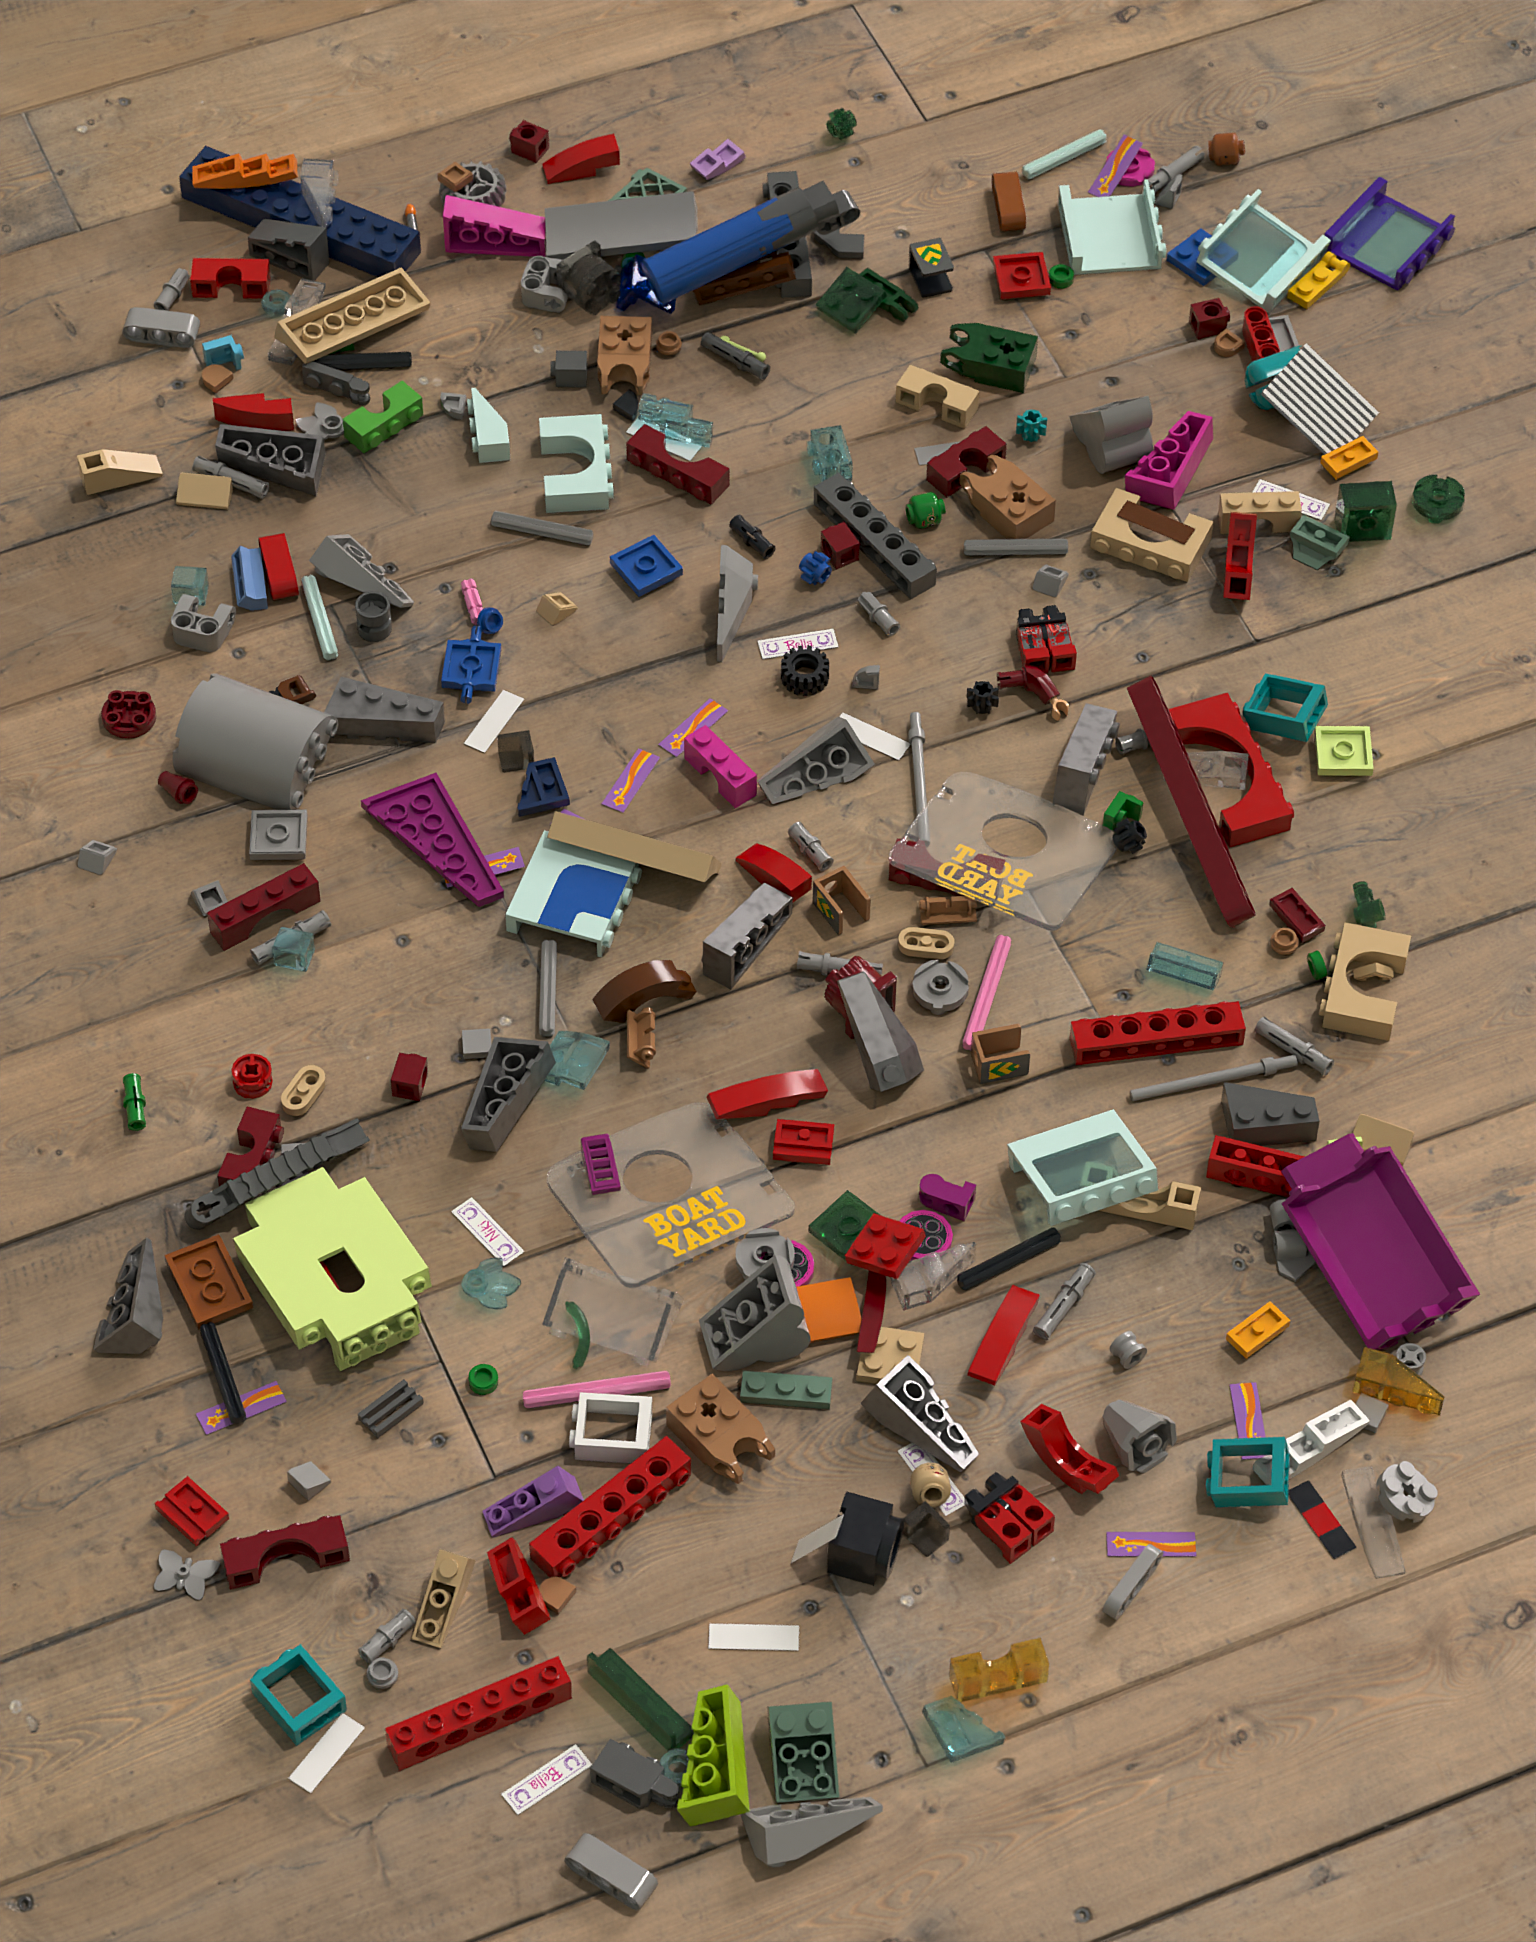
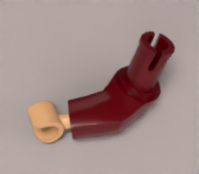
M1023 665L1017 671L997 672V681H1000L997 684L999 689L1022 686L1023 689L1034 692L1044 705L1049 703L1053 705L1051 713L1053 719L1060 720L1059 710L1068 716V703L1065 700H1058L1060 692L1048 675L1037 667Z

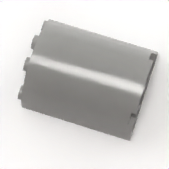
M210 674L208 682L202 680L196 687L181 715L175 735L180 740L178 748L173 751V766L176 773L273 809L295 810L303 802V792L307 784H311L315 777L314 763L324 758L329 738L334 736L338 729V719L335 716L220 674Z

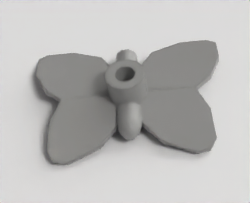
M161 1550L159 1566L162 1571L156 1578L154 1589L163 1591L176 1586L180 1590L185 1587L190 1596L196 1600H201L205 1591L204 1580L211 1578L218 1571L220 1563L214 1560L197 1561L191 1566L193 1562L191 1558H186L183 1564L182 1557L174 1551Z

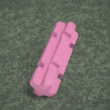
M473 579L463 580L461 582V589L465 596L464 599L470 619L474 625H477L478 615L483 608L478 590L476 589V583Z

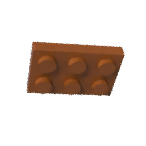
M219 1234L164 1255L165 1262L198 1330L202 1324L209 1322L217 1323L253 1308L250 1295Z

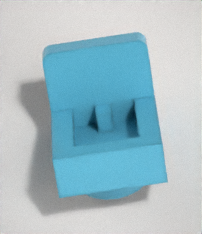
M232 335L202 343L206 366L212 364L220 365L232 361L236 370L242 369L241 359L244 358L243 350L240 344H235Z

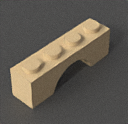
M1086 1164L1080 1189L1118 1177L1119 1175L1115 1169ZM1172 1181L1168 1186L1160 1188L1158 1191L1098 1211L1193 1230L1199 1206L1201 1187Z

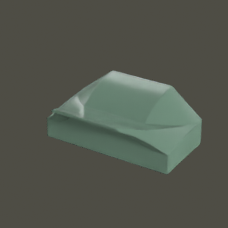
M1303 515L1290 532V538L1293 542V559L1318 570L1329 560L1338 557L1349 544L1350 537Z

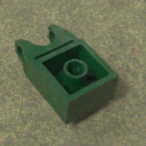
M958 323L951 325L949 338L960 347L942 350L940 355V363L961 376L974 378L975 383L1024 393L1037 358L1038 336L980 323ZM955 331H962L968 337H959ZM951 355L960 361L951 362L946 356Z

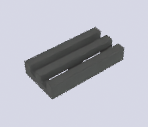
M403 1379L359 1412L358 1419L379 1438L424 1404L423 1397L420 1394L417 1395L416 1390L413 1387H409L408 1382ZM409 1398L411 1399L410 1402H408L406 1405H404L402 1408L396 1411L393 1415H391L377 1427L375 1426L377 1422H379L385 1416H389L390 1414H392L397 1407H399Z

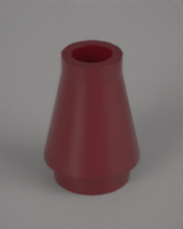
M168 771L162 772L158 777V784L179 804H190L198 794V787L192 779L172 774Z

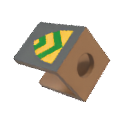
M845 866L813 881L812 903L838 935L843 933V912L831 897L842 892L865 921L870 919L871 899ZM835 881L831 888L824 889L828 883Z
M1020 1024L972 1032L971 1057L980 1084L1029 1074V1050L988 1058L984 1057L987 1054L1018 1049L1021 1040Z

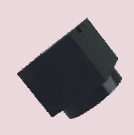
M846 1491L840 1508L843 1518L835 1539L828 1542L827 1573L874 1586L877 1576L889 1578L902 1539L904 1519L893 1516V1504Z

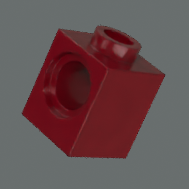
M523 120L510 133L511 153L537 163L549 149V130Z
M1220 298L1191 304L1189 323L1197 339L1219 335L1227 329V322L1230 321V312L1227 307L1223 306Z
M845 522L830 526L821 531V550L830 558V562L836 570L859 560L860 543Z
M399 1052L390 1080L392 1097L420 1101L428 1077L427 1057L414 1053L405 1054Z

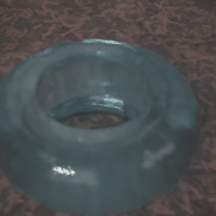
M276 289L267 292L263 296L261 304L267 314L281 316L291 310L293 300L288 292ZM276 301H281V302H282V303H280V304H273V302H276Z
M673 1749L665 1753L659 1762L664 1767V1776L672 1779V1782L675 1781L677 1786H682L683 1773H686L687 1769L681 1773H674L669 1769V1766L675 1762H682L688 1766L689 1758L687 1757L686 1750Z

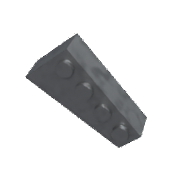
M220 424L215 444L218 462L225 463L226 466L317 496L326 454L323 435Z
M340 677L324 713L335 716L338 719V729L335 734L347 735L348 739H358L359 736H375V740L397 737L400 738V741L436 743L445 723L444 705L441 701L345 677Z
M1088 703L1085 704L1058 765L1052 803L1053 809L1084 816L1093 788L1097 784L1100 769L1102 770L1104 767L1106 754L1110 753L1113 738L1116 739L1120 723L1116 722L1117 711Z
M763 883L757 890L753 891L750 897L703 941V955L701 958V962H703V975L732 989L792 915V897L766 883Z
M494 1037L461 1128L469 1149L498 1151L556 1063L547 1041Z

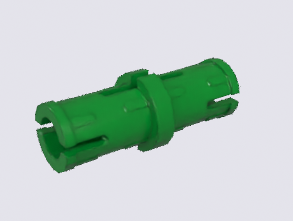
M130 1073L123 1077L125 1091L123 1107L127 1110L128 1128L132 1131H139L146 1127L144 1116L146 1099L142 1095L141 1076L136 1073Z

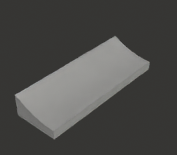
M694 191L544 208L547 258L568 260L586 248L593 253V257L668 249L698 234V208Z

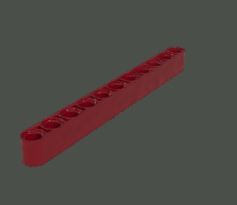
M1150 675L1127 687V691L1220 910L1229 927L1233 928L1255 917L1256 912L1155 679Z

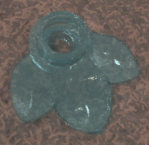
M488 1258L483 1260L477 1269L466 1273L462 1279V1289L466 1295L478 1298L479 1302L487 1308L495 1310L504 1309L507 1307L506 1296L513 1294L520 1287L521 1280L514 1275L502 1271V1258ZM476 1283L481 1284L480 1286H472Z

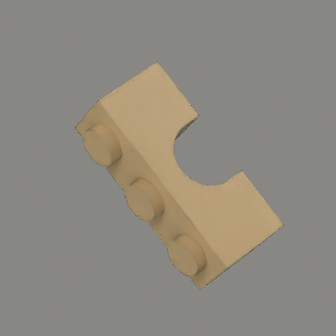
M909 365L896 384V403L919 411L926 402H940L943 404L942 420L965 429L978 410L979 391Z
M1299 491L1220 493L1218 509L1220 534H1228L1230 512L1257 514V520L1266 519L1271 521L1273 533L1291 532L1301 519L1302 509Z

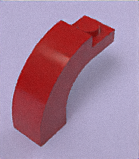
M1230 512L1223 598L1250 600L1257 514Z
M1040 1404L1020 1421L1030 1444L1041 1460L1059 1479L1075 1491L1083 1494L1088 1489L1099 1494L1119 1477L1115 1466L1093 1457L1075 1441L1066 1426L1061 1412Z

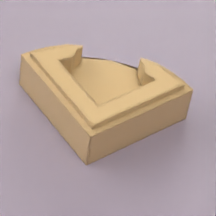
M1379 963L1353 969L1354 979L1360 981H1367L1366 978L1373 976L1380 977V981L1394 977L1393 968Z

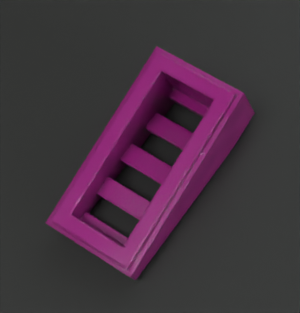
M609 1134L581 1138V1155L592 1195L621 1191ZM611 1177L610 1180L596 1182V1179Z

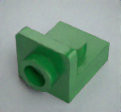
M1119 791L1104 813L1102 830L1112 834L1117 827L1116 824L1126 819V817L1139 821L1142 817L1144 803L1135 796Z

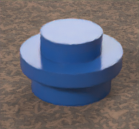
M486 607L479 613L477 625L482 628L483 633L493 634L501 629L503 617L497 609Z

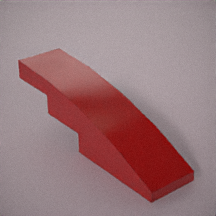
M811 1069L770 1075L738 1083L708 1093L707 1100L716 1119L767 1116L770 1109L796 1107L799 1100L825 1098L828 1089L819 1070Z
M1015 1285L1011 1286L979 1346L967 1376L994 1386L996 1385L1015 1353L1016 1345L1026 1330L1028 1319L1038 1305L1039 1294Z

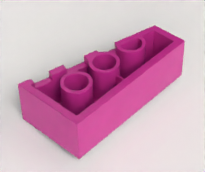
M446 195L443 212L445 252L531 257L546 256L545 217Z
M1187 411L1168 431L1169 435L1164 440H1159L1154 445V450L1148 456L1144 455L1138 461V466L1133 471L1129 470L1125 474V490L1140 496V501L1175 510L1213 440V417Z

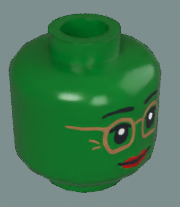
M933 492L912 496L909 499V504L905 505L908 522L910 525L914 524L917 529L940 524L942 515L946 514L943 499H938Z

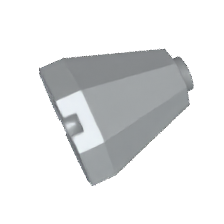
M1119 1399L1111 1402L1104 1410V1427L1122 1464L1130 1471H1135V1468L1139 1472L1145 1473L1160 1464L1168 1455L1165 1451L1168 1444L1173 1447L1177 1441L1176 1424L1165 1415Z

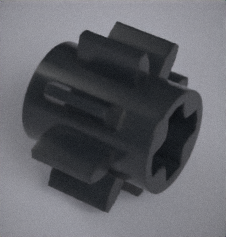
M976 681L973 689L967 688V707H972L976 714H990L992 706L998 707L999 689L993 688L989 681Z
M1126 818L1116 824L1117 828L1114 829L1115 833L1112 838L1115 846L1120 851L1127 852L1130 850L1134 854L1143 849L1147 833L1139 821L1129 822Z

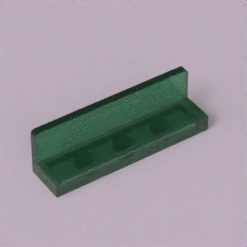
M611 1647L599 1657L593 1652L587 1655V1672L671 1755L693 1737L694 1731L692 1726Z

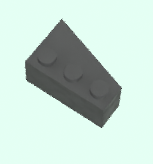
M263 219L248 237L250 256L257 259H269V264L311 282H314L329 265L326 227Z
M1224 1082L1221 1104L1230 1139L1259 1146L1317 1140L1320 1120L1314 1097Z

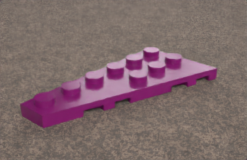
M437 773L361 800V807L478 907L504 898V890Z

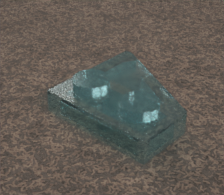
M952 1696L926 1704L923 1707L922 1713L951 1763L1002 1745L1006 1737L1001 1731L993 1732L982 1724L983 1718L967 1710L961 1702Z

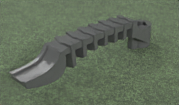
M358 1118L336 1129L324 1132L317 1138L313 1137L303 1145L301 1143L293 1150H287L279 1157L271 1158L265 1164L258 1165L250 1172H244L238 1178L229 1180L215 1190L197 1198L186 1209L185 1221L193 1229H203L239 1208L246 1200L249 1202L261 1193L263 1195L272 1187L281 1186L287 1179L290 1181L295 1179L301 1172L305 1174L312 1168L316 1169L325 1161L331 1162L366 1144L370 1139L368 1136L366 1137ZM212 1208L205 1216H198L196 1211L202 1212Z

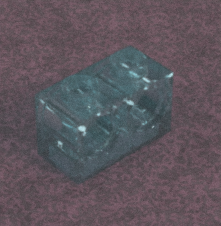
M841 425L811 430L810 441H807L806 445L809 457L813 456L814 458L812 460L814 475H819L820 481L823 482L833 475L840 473L846 480L852 481L853 462Z

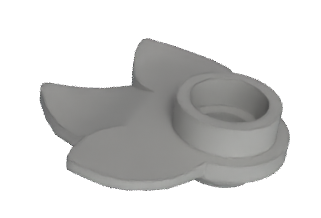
M316 403L315 416L296 419V424L305 434L323 435L324 440L327 438H337L344 434L341 416L337 415L335 408L324 403Z

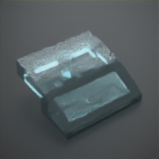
M559 1031L550 1045L556 1063L544 1081L559 1086L561 1082H565L585 1090L610 1049V1041L580 1032Z

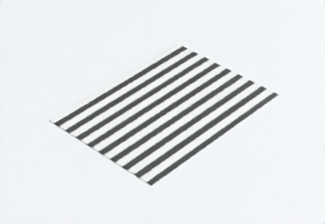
M1307 344L1302 347L1261 393L1268 402L1324 455L1355 440L1379 413Z

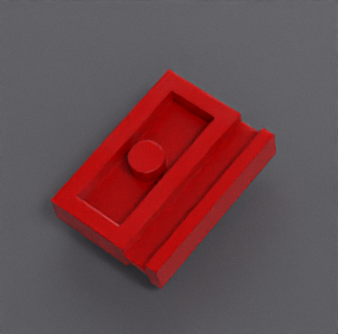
M777 1119L773 1160L830 1165L835 1124Z
M189 1476L185 1477L168 1491L160 1502L156 1501L154 1503L155 1509L196 1547L204 1537H209L229 1520V1513Z

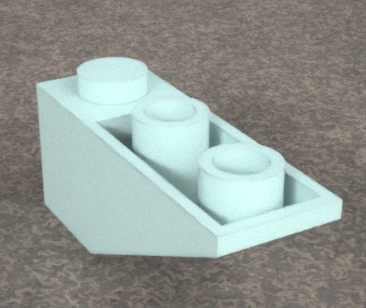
M471 388L472 399H467L468 415H474V418H469L471 434L476 433V437H472L473 453L478 452L479 463L510 460L507 423L476 388Z

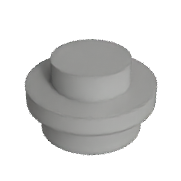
M387 1658L374 1660L367 1669L368 1681L372 1686L380 1689L392 1686L398 1678L396 1664Z

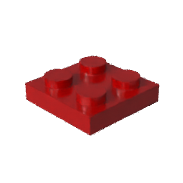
M1043 252L993 256V267L1000 299L1051 294Z
M873 1213L845 1254L846 1262L898 1279L925 1239L924 1229Z

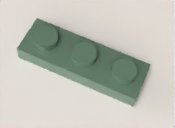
M743 1371L740 1402L830 1409L832 1377Z

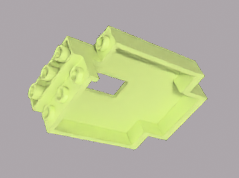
M322 1167L244 1203L248 1222L253 1229L233 1238L237 1257L299 1350L326 1337L331 1344L335 1364L342 1371L420 1334L418 1324L421 1323L418 1303L413 1295L432 1287L428 1266L365 1177L338 1189ZM345 1251L364 1278L365 1283L363 1287L353 1293L339 1291L319 1262Z

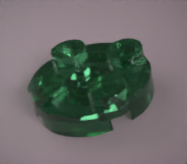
M1428 475L1416 483L1411 502L1416 511L1426 517L1429 522L1434 524L1441 523L1443 520L1456 517L1463 510L1465 491L1462 485L1454 478L1446 476V479L1437 478L1438 475ZM1434 495L1437 497L1443 496L1444 498L1442 500H1438L1434 498Z

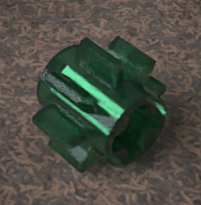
M842 107L828 114L831 119L826 122V127L831 136H838L842 140L855 134L853 128L857 126V121L850 110L845 111Z

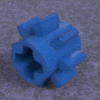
M815 551L814 554H806L799 564V569L804 572L800 578L809 584L824 583L832 572V567L828 565L830 558L822 552L818 553Z

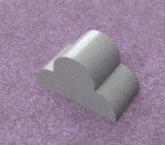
M1149 396L1114 401L1069 416L1077 438L1082 444L1086 445L1090 460L1101 474L1137 463L1144 455L1148 456L1153 451V441L1149 429L1152 425L1153 414Z
M776 1254L699 1319L712 1368L719 1371L739 1370L750 1366L757 1360L764 1362L788 1360L802 1353L811 1341L789 1262L784 1257Z

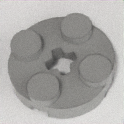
M931 960L922 964L914 974L912 982L913 996L921 1006L929 1009L933 1014L942 1015L946 1011L956 1009L968 997V976L965 970L954 962L948 961V964L939 963V960ZM937 982L940 985L947 984L944 989L935 988V983Z
M760 1228L752 1230L746 1234V1238L741 1243L739 1241L736 1247V1266L743 1275L744 1280L768 1261L758 1258L761 1257L762 1252H767L768 1256H774L775 1254L782 1256L789 1262L790 1269L794 1266L795 1252L792 1242L788 1238L786 1240L783 1236H780L779 1231L774 1229Z
M1407 1461L1389 1466L1378 1477L1376 1482V1488L1380 1485L1381 1494L1378 1497L1381 1504L1391 1515L1402 1521L1406 1518L1414 1519L1413 1522L1423 1520L1432 1511L1434 1499L1438 1495L1436 1487L1429 1483ZM1404 1490L1409 1494L1408 1496L1403 1494Z

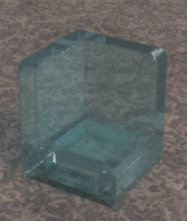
M176 566L171 583L173 602L178 604L181 596L187 594L198 597L199 605L205 606L209 588L207 568Z
M281 927L272 947L274 964L307 972L315 952L313 933Z

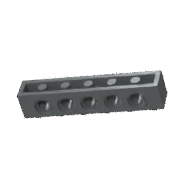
M797 171L767 173V183L762 184L763 198H768L769 201L799 187ZM805 236L779 249V254L789 251L796 273L795 280L775 285L776 288H780L781 298L812 296V274Z
M837 473L814 486V505L834 525L845 522L859 541V549L910 600L936 585L937 568L931 559H927L920 552L917 545L911 543L898 527H894L887 520L885 514L878 511L871 504L868 497L862 495L850 480H846L840 473Z

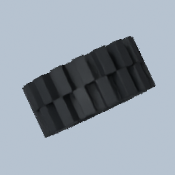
M803 645L798 646V651L794 647L791 648L790 654L786 652L784 659L781 660L783 686H786L789 692L794 689L795 695L803 692V696H808L810 691L812 695L817 694V689L820 692L824 690V685L827 686L829 679V659H826V654L824 652L820 654V649L817 647L813 651L810 645H807V649H803ZM801 667H808L815 671L810 674H801L795 670Z

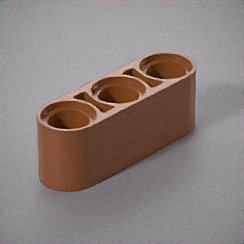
M1018 172L992 173V191L1000 231L1025 230L1026 212Z

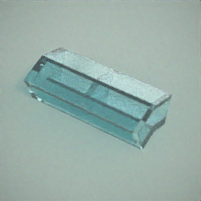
M1156 942L1150 954L1146 970L1214 990L1222 975L1224 962Z

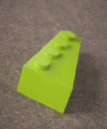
M728 1684L699 1691L692 1723V1730L694 1731L692 1743L688 1745L687 1750L688 1766L686 1773H683L681 1784L683 1786L682 1799L678 1800L677 1811L690 1827L750 1812L741 1702Z

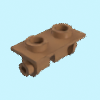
M967 894V896L951 897V899H946V897H925V900L919 901L921 925L977 922L976 897H971L970 894Z
M649 1007L643 1008L638 1014L630 1010L627 1011V1058L647 1069L650 1068V1060L656 1054L655 1034L651 1032L655 1029L656 1014Z

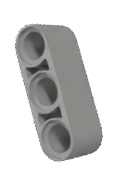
M134 307L128 311L122 333L127 339L134 342L189 348L195 343L200 321L196 316L189 313Z
M587 1833L580 1837L564 1859L567 1866L576 1874L634 1910H640L659 1884L655 1876L648 1870Z

